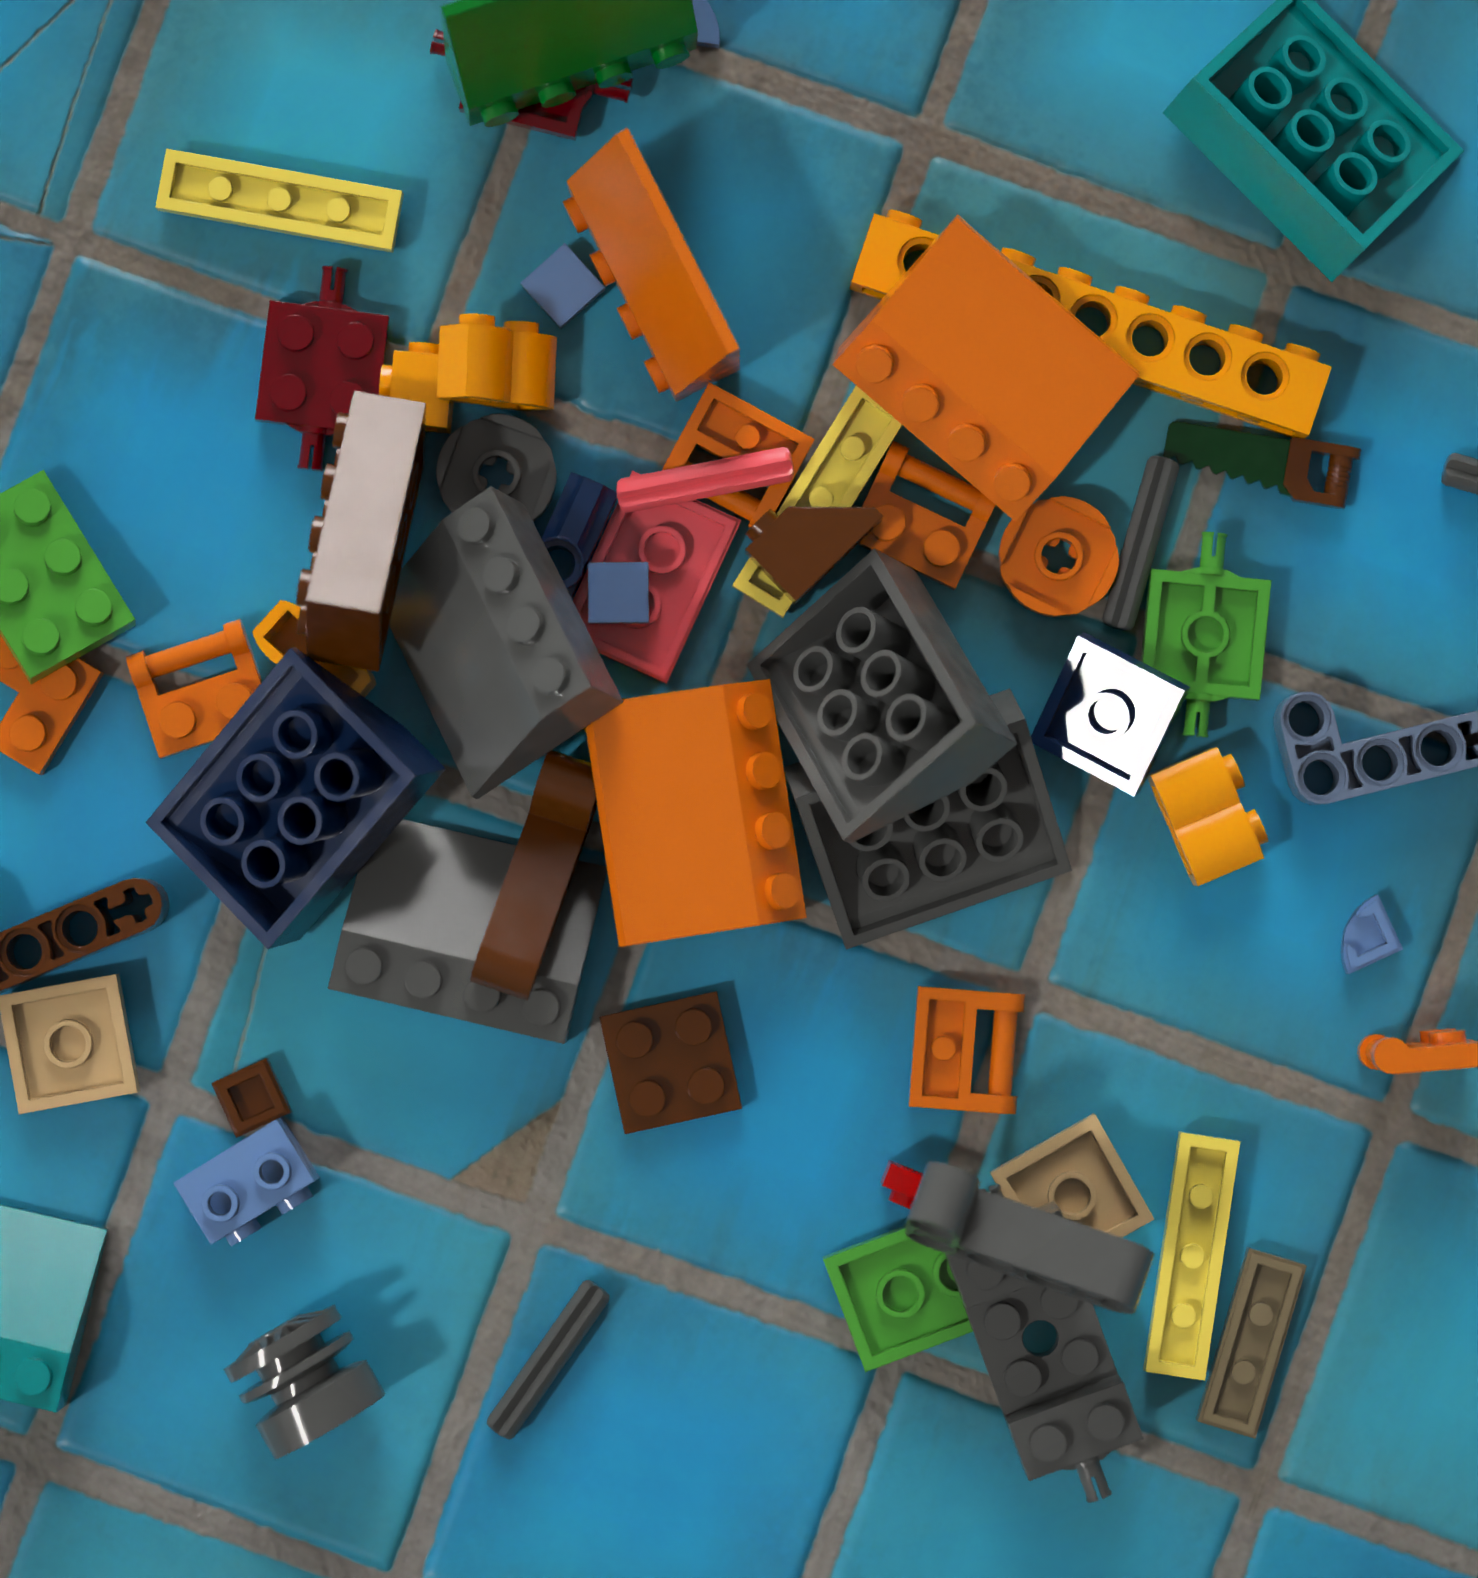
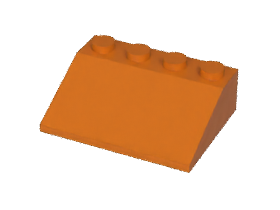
M627 128L612 137L566 181L572 197L562 201L578 234L589 229L599 249L589 254L604 286L616 283L625 301V304L616 309L631 339L634 340L643 336L653 356L643 361L658 393L660 394L670 389L677 402L707 387L709 382L713 384L739 371L740 348Z
M958 214L842 343L832 364L1015 522L1056 479L1140 373Z
M770 679L622 699L623 703L586 727L619 947L807 918Z

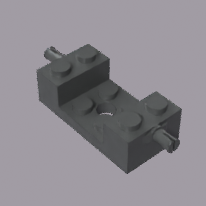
M1000 1184L989 1186L990 1193L1003 1197ZM1054 1201L1037 1207V1209L1063 1217L1060 1208ZM945 1253L1028 1480L1031 1481L1058 1470L1076 1469L1088 1503L1099 1501L1091 1480L1092 1477L1095 1479L1102 1499L1110 1496L1112 1492L1109 1489L1099 1461L1104 1459L1111 1451L1144 1438L1125 1385L1117 1373L1093 1304ZM1038 1320L1047 1321L1056 1329L1054 1345L1042 1353L1028 1350L1023 1345L1022 1340L1025 1328L1030 1323Z

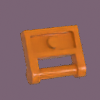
M709 382L662 470L693 465V463L689 462V459L696 446L721 459L781 447L788 448L794 467L793 479L790 482L770 485L762 500L745 491L708 497L709 500L750 521L748 527L751 528L770 509L775 513L777 512L815 439Z
M893 441L862 507L876 508L883 515V519L858 545L871 551L875 548L916 570L917 573L955 590L995 504L972 484L907 454L910 448ZM896 476L902 477L971 510L972 513L965 527L891 492L890 489Z
M241 619L223 624V631L147 656L144 651L126 656L127 666L137 689L160 759L212 743L262 683L260 672ZM232 653L237 670L160 695L155 678Z
M917 986L908 1106L1016 1114L1018 1096L1012 1095L1018 1012H1024L1025 994ZM977 1009L994 1010L988 1093L971 1092Z
M1456 1028L1419 1031L1420 1042L1405 1043L1398 1038L1386 1037L1380 1034H1370L1360 1041L1357 1049L1358 1058L1364 1066L1387 1074L1478 1067V1041L1466 1039L1465 1030H1456Z

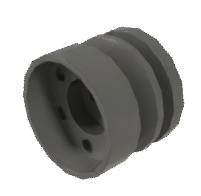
M335 1305L324 1310L299 1314L249 1343L236 1361L224 1369L231 1383L254 1371H257L261 1378V1381L239 1395L243 1404L254 1402L269 1395L273 1399L276 1406L259 1420L256 1427L275 1459L281 1458L333 1430L376 1403L386 1394L367 1360L357 1361L341 1368L338 1367L334 1357L343 1351L354 1339L350 1331L326 1343L323 1341L319 1333L342 1318Z

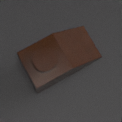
M789 506L779 516L770 509L746 532L752 543L745 549V554L796 605L882 521L883 515L876 508Z

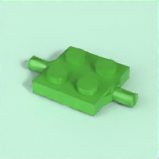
M1202 532L1199 567L1182 572L1151 569L1149 573L1141 662L1190 687L1184 699L1187 700L1184 732L1182 733L1184 736H1195L1196 714L1198 713L1196 737L1208 738L1211 702L1226 698L1259 701L1261 696L1271 580L1242 578L1228 570H1223L1226 538L1228 536L1225 533L1215 534L1214 555L1212 556L1214 532Z

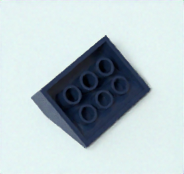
M293 647L286 652L145 823L267 949L298 941L304 936L446 768L402 724L302 651Z

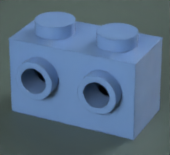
M280 1117L178 1179L173 1184L209 1243L212 1245L225 1237L230 1246H233L262 1228L256 1219L260 1214L276 1205L283 1215L311 1198L313 1194L307 1185L320 1177L285 1119Z

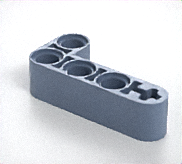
M1299 692L1289 696L1277 706L1273 716L1274 730L1290 790L1300 802L1309 805L1329 804L1478 767V744L1466 747L1464 735L1478 732V710L1344 744L1341 743L1334 711L1330 703L1320 694ZM1297 703L1310 705L1318 715V726L1310 736L1298 735L1289 724L1290 711ZM1459 723L1462 724V732L1457 726ZM1430 732L1441 734L1449 745L1447 759L1439 766L1429 764L1421 754L1422 740ZM1373 746L1382 748L1388 753L1391 760V768L1388 775L1380 781L1371 779L1365 774L1362 767L1364 753ZM1466 751L1471 757L1469 760H1466ZM1313 761L1325 763L1333 774L1331 788L1323 795L1312 793L1304 783L1303 774L1305 769Z

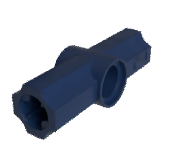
M571 472L542 536L548 552L557 549L566 550L575 559L573 573L570 577L563 580L571 598H573L577 587L585 575L588 562L617 500L616 491Z

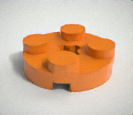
M1067 496L1038 500L1016 522L1012 519L1003 532L998 550L1000 578L1004 585L1007 586L1012 597L1028 610L1048 617L1077 615L1099 602L1112 586L1119 567L1116 539L1105 516L1087 502ZM1061 540L1070 545L1068 555L1075 559V563L1072 569L1061 567L1056 574L1047 569L1048 559L1041 554L1045 545L1054 548Z

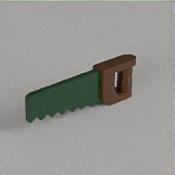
M1175 421L1168 426L1163 457L1169 459L1175 457L1180 465L1192 461L1197 470L1209 466L1214 475L1226 471L1231 480L1243 476L1248 485L1260 481L1263 489L1266 490L1277 486L1281 495L1290 497L1294 502L1345 509L1353 460H1360L1361 449L1292 437L1291 440ZM1311 453L1330 456L1326 476L1327 481L1325 482L1323 493L1314 491L1307 479Z

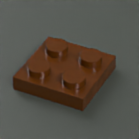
M717 991L599 1017L625 1134L742 1109Z

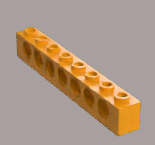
M891 209L888 210L886 217L874 213L851 280L850 290L882 300L906 273L903 263L905 257L913 251H925L939 235L920 229L922 220L913 215ZM1002 248L1001 252L1074 316L1079 310L1087 307L1096 308L1104 314L1107 320V330L1098 337L1140 372L1137 379L1132 383L1133 385L1291 438L1305 439L1309 436L1332 366L1318 362L1321 355L1319 352L1293 343H1286L1285 349L1281 350L1261 343L1264 335L1251 328L1230 324L1228 331L1205 324L1207 316L1197 310L1173 305L1171 312L1148 305L1150 297L1140 291L1116 286L1114 293L1091 286L1093 277L1067 267H1059L1057 274L1034 267L1036 258L1018 250ZM1143 326L1156 329L1162 335L1164 341L1163 351L1155 356L1142 355L1133 345V331ZM1199 345L1213 348L1220 358L1219 371L1213 375H1202L1196 372L1189 360L1192 348ZM1262 364L1273 370L1277 378V386L1273 393L1267 395L1258 394L1250 388L1247 382V371L1250 366Z

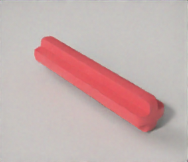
M781 447L621 478L617 481L616 493L622 512L630 513L790 482L794 476V467L788 448Z

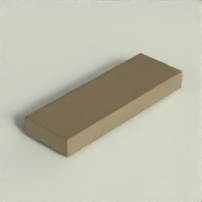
M1250 1247L1246 1248L1196 1416L1198 1422L1256 1439L1307 1265Z

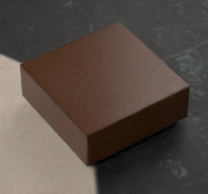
M268 1057L211 1083L236 1138L293 1112Z

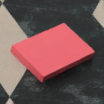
M632 470L630 477L641 475ZM698 500L630 513L622 512L619 503H617L590 563H649V624H589L587 568L573 602L599 654L667 684L737 533L741 520Z

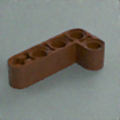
M554 750L546 754L534 789L529 813L479 948L470 982L527 1001L529 1000L597 808L590 762Z
M145 878L127 879L1 931L0 994L154 930L168 916L170 906L168 894L154 880ZM134 889L138 895L151 896L153 904L145 909L147 919L144 921L140 915H126L113 922L112 916L102 905V902L107 899L109 910L129 905L133 902L131 891ZM80 911H86L93 915L98 926L97 936L91 943L85 946L75 942L69 931L71 919ZM114 923L120 928V932L115 934ZM26 934L35 937L42 948L40 961L31 969L21 966L14 955L16 942Z

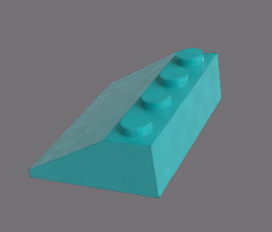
M1276 0L1199 71L1163 111V114L1331 282L1464 152L1314 0Z
M0 1204V1400L56 1413L68 1404L109 1229Z

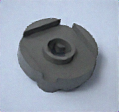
M490 414L482 416L480 419L472 420L454 431L444 443L436 467V478L442 500L452 513L487 489L488 480L480 475V470L483 465L493 466L497 458L508 461L506 470L514 475L510 486L501 484L498 490L523 503L533 522L544 514L556 490L557 470L552 450L536 428L526 421L511 415Z

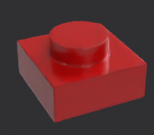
M889 1160L880 1181L882 1186L892 1190L888 1200L911 1209L923 1173Z

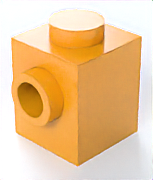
M409 342L408 351L394 350L392 365H382L379 395L426 403L425 432L451 434L454 402L437 399L439 344Z

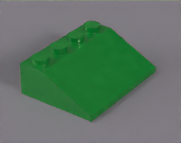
M458 0L441 6L446 62L470 126L484 122L486 127L505 124L519 115V109L540 102L544 108L563 104L576 96L575 90L598 83L599 88L619 85L633 76V70L655 64L657 69L675 66L688 59L690 56L689 51L695 50L697 47L698 29L692 0Z

